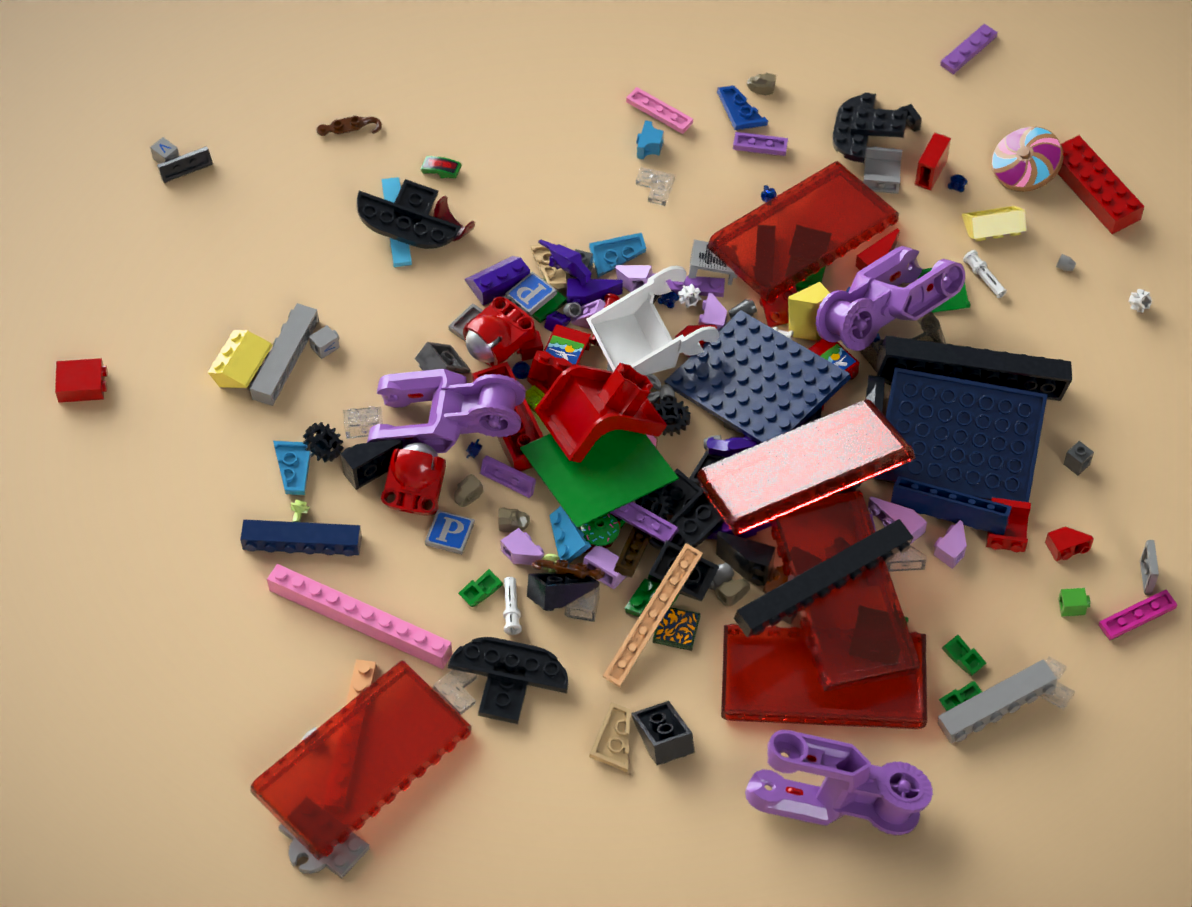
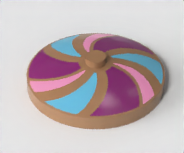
M1020 128L1009 133L998 143L992 156V169L997 180L1006 188L1020 192L1032 191L1043 187L1057 175L1063 163V149L1058 138L1045 128Z

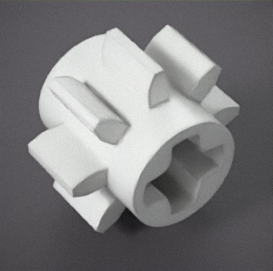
M693 284L690 286L683 285L682 291L678 292L679 296H681L679 299L680 303H685L687 308L693 305L696 307L698 300H701V297L698 295L701 291L699 288L695 289Z
M1137 289V293L1132 292L1128 300L1132 305L1131 309L1141 313L1144 312V309H1150L1153 301L1149 296L1150 292L1142 289Z

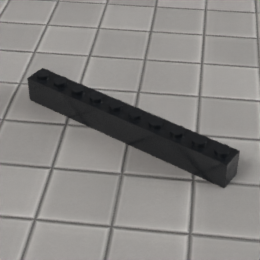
M898 519L736 611L734 620L747 638L752 635L757 636L769 625L772 627L777 625L783 617H791L797 613L799 608H807L814 603L815 599L819 597L822 599L829 595L831 590L842 588L850 579L856 580L866 570H874L880 562L890 561L895 556L894 554L898 552L904 553L911 547L910 543L914 537L902 521Z

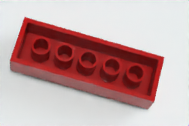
M1080 135L1061 144L1064 156L1062 166L1057 174L1111 234L1141 220L1145 206Z
M508 362L472 373L473 382L486 374H501L516 380ZM526 399L521 404L515 406L514 409L521 418L520 430L507 437H497L511 467L520 472L533 468L520 450V447L544 437Z

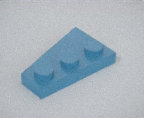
M561 506L549 515L558 556L560 559L567 560L568 564H570L589 549L591 545L584 539L582 530L576 528Z

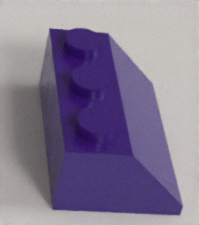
M511 256L466 278L465 282L481 304L485 306L496 297L505 296V293L530 274V269L521 257Z

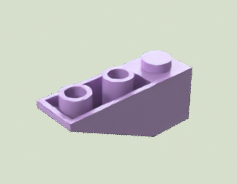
M872 496L869 498V512L873 516H877L885 527L900 519L914 537L911 543L925 533L927 522L914 510Z

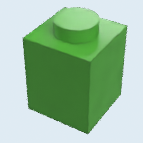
M1085 588L1061 589L1058 598L1061 617L1085 615L1087 608L1090 607V597L1086 595Z

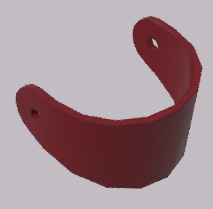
M443 196L438 200L433 215L436 218L461 226L459 234L453 240L457 241L474 229L475 222H469L466 227L461 225L449 210L448 197Z

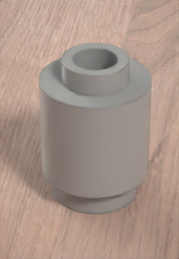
M729 564L718 565L720 567L709 589L715 590L723 582L732 580L734 571Z

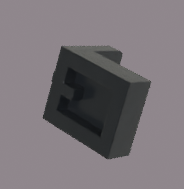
M912 104L897 109L908 111L906 124L914 132L920 130L922 118Z

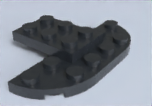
M863 93L862 95L850 98L842 103L838 109L833 130V147L836 152L842 153L844 158L864 163L869 136L904 138L908 111L874 109L876 94Z
M405 179L394 203L362 191L358 192L356 207L361 221L369 229L380 235L414 247L434 249L452 242L461 230L459 225L429 215L438 196V190Z
M731 461L703 488H700L679 469L674 471L679 479L662 487V490L668 491L666 496L672 497L668 502L673 507L668 510L673 517L668 522L679 529L672 539V543L682 548L685 543L694 548L697 547L736 510L742 498L743 483L737 467ZM653 537L649 540L650 545L659 550L662 549L664 543Z
M494 637L472 639V642L460 646L453 653L448 663L449 669L487 676L478 716L518 724L528 685L567 693L568 689L567 672L565 667L563 668L562 664L558 661V658L550 651L533 645Z

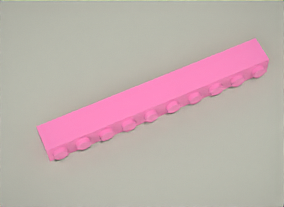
M279 564L275 566L267 578L269 591L443 669L453 654L450 641Z

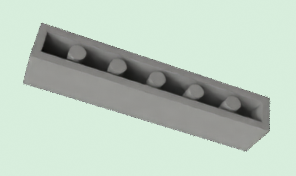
M297 303L294 310L290 311L286 324L282 325L279 337H276L273 342L272 350L267 354L263 366L259 367L255 381L253 380L250 384L249 391H251L252 400L271 406L274 405L306 346L309 336L313 333L319 321L317 309Z
M1043 659L939 715L938 725L951 744L955 741L960 742L968 734L981 731L988 723H995L1003 715L1009 712H1016L1023 704H1030L1038 696L1044 693H1051L1056 687L1057 677Z

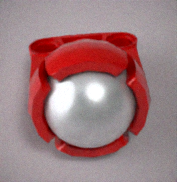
M496 297L492 304L466 323L463 328V335L470 355L474 359L492 367L504 363L526 342L533 340L536 336L534 320L526 312L505 297Z
M412 443L401 450L395 449L392 453L385 488L381 494L382 502L387 507L402 512L427 516L435 515L439 509L438 501L446 469V460L439 457L431 446L424 443ZM395 494V500L392 503H388V496ZM428 501H432V508L430 510H425V503Z

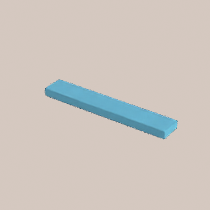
M399 177L381 179L384 199L394 203L401 189ZM390 238L394 267L412 265L409 244Z

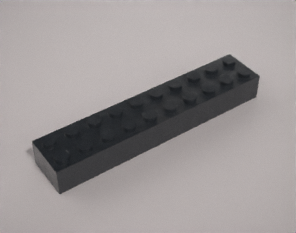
M885 336L877 355V376L893 378L896 367L1048 394L1047 399L1056 401L1062 400L1072 382L1071 361L935 343L933 341H921L912 338Z

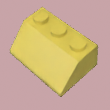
M1017 206L962 214L968 235L975 239V241L986 240V237L990 236L1002 238L1004 237L1003 234L1009 233L1010 236L1021 235L1022 231H1027L1025 209Z
M821 282L788 297L789 331H793L794 338L814 341L821 339L816 327L817 310L823 299L830 294Z
M234 330L213 362L208 374L219 387L247 388L273 345L248 330Z

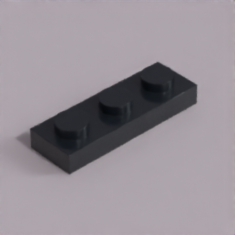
M206 146L160 163L157 167L161 179L165 183L213 165L209 149Z

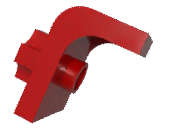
M619 363L614 372L583 365H576L566 369L556 378L534 409L568 460L578 463L582 462L595 442L610 431L620 429L659 437L667 427L665 421L647 398L653 387L651 381L647 376L634 370L631 365Z

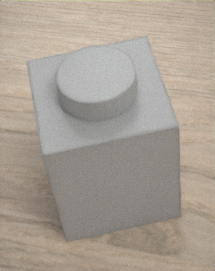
M164 137L150 147L153 159L159 164L179 157L178 148Z
M328 325L309 336L311 348L321 359L340 348L338 333L335 330H331Z

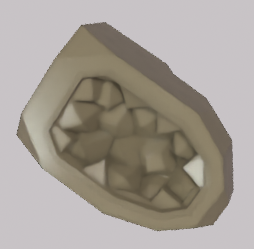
M765 73L750 77L747 81V87L756 94H773L776 75Z
M468 475L457 484L458 488L454 494L455 503L461 507L468 506L483 493V485L474 475Z
M499 508V531L513 532L518 528L523 531L528 527L530 516L525 512H521L518 509Z
M745 579L723 582L715 589V594L725 606H732L748 593L750 583Z

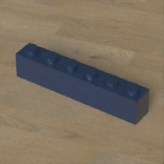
M898 476L894 484L891 503L912 509L918 514L929 515L936 519L951 521L955 524L962 521L963 525L1003 536L1008 527L1012 506Z
M243 519L240 541L242 549L247 551L259 550L353 556L360 554L362 533L360 525Z

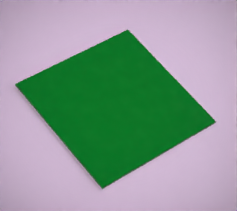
M620 429L610 431L595 442L581 463L569 461L551 433L520 447L522 453L576 528L679 479L646 434Z

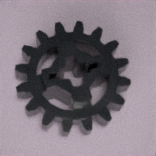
M667 397L665 402L659 399V404H653L667 424L663 431V436L666 433H670V436H673V432L679 435L680 429L685 431L686 425L690 424L691 413L688 412L689 407L684 406L683 401L677 403V398L670 401V398Z
M320 422L318 425L314 423L308 427L303 435V438H305L303 444L308 446L305 450L312 452L311 457L317 456V461L323 458L324 463L328 460L332 462L340 455L344 448L341 446L343 440L339 439L341 434H336V428L330 429L329 424L324 426L323 422Z
M662 487L634 500L639 506L666 521V514L671 515L668 509L673 507V505L669 504L668 501L672 497L666 496L668 491L662 490Z

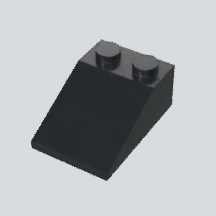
M401 439L356 444L340 453L343 473L355 490L388 472L392 453L395 449H403Z
M721 531L717 533L716 555L747 581L752 582L754 585L765 586L773 570L775 547Z
M666 540L649 572L648 580L661 583L682 550V547ZM701 557L679 594L702 601L720 566Z
M533 573L528 575L527 597L542 607L543 610L553 611L554 608H563L599 587L600 582L589 575H586V578H577L571 573Z
M669 701L631 713L646 749L656 765L665 764L695 753L692 732Z

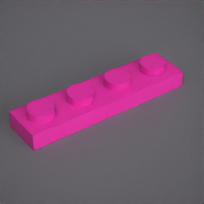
M1167 589L1101 620L1098 626L1110 641L1176 609L1178 604Z

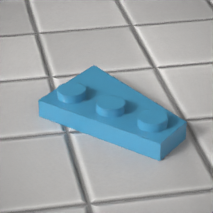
M642 233L589 243L590 253H593V263L597 277L599 278L612 271L616 265H622L646 252Z
M273 441L285 494L305 495L311 451L305 450L308 446L303 444V442Z

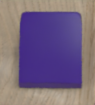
M554 311L547 316L544 328L553 332L556 324L566 327L571 318L558 311Z

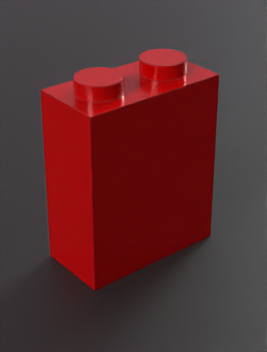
M934 132L918 161L915 179L916 186L932 190L947 163L951 138Z
M102 358L56 361L55 393L58 403L104 400V392H107V382L104 379L108 376L107 365L103 364Z

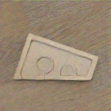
M566 243L560 244L564 247H567ZM530 245L531 252L544 280L555 289L567 288V272L562 268L556 269V267L549 266L550 256L552 255L550 250L543 245Z
M611 702L589 755L592 759L626 773L628 771L630 709Z

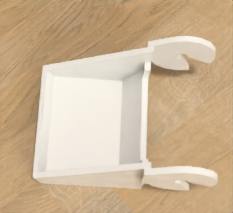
M670 266L648 278L647 283L586 319L613 372L619 363L631 365L634 370L642 375L671 369L676 366L679 353L683 352L685 355L691 356L704 352L699 341L717 342L719 332L715 327L711 326L702 327L686 337L682 334L672 340L653 304L654 294L663 295L672 292L666 282L667 280L685 281L686 271L683 267Z

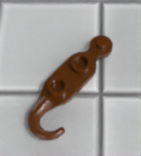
M352 116L334 120L330 125L321 124L317 127V133L320 136H325L330 132L342 134L357 131L371 123L377 125V128L372 130V133H377L381 130L382 123L376 117Z
M563 559L557 560L556 563L550 560H536L532 562L534 569L550 568L554 569L557 574L571 573L577 578H586V575H590L594 579L600 580V578L605 576V572L599 568L591 570L587 568L586 564H568V561Z

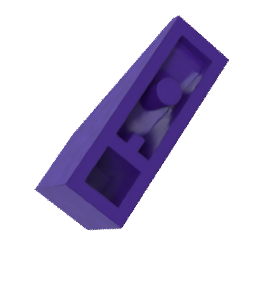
M568 278L567 304L576 302L583 306L598 299L604 301V297L608 293L617 296L623 294V280L591 279L588 284L580 285L581 282L577 278Z

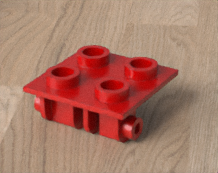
M795 284L759 292L761 297L759 302L760 306H763L767 325L775 327L788 324V297L797 293Z

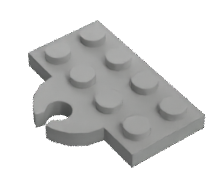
M307 797L279 826V831L292 840L289 847V858L292 866L297 865V860L300 857H307L309 859L308 862L300 865L299 872L312 874L327 867L342 879L370 849L369 844Z

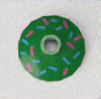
M607 513L581 526V530L584 533V539L590 544L606 546L617 539L620 533V526L617 519Z

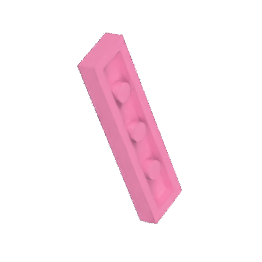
M638 87L626 97V102L682 134L693 124V118Z

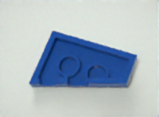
M734 85L718 88L717 94L734 130L767 126L768 120L758 114L756 107H752L747 102V98Z

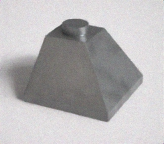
M427 342L415 357L423 371L446 369L455 373H469L471 371L451 345Z

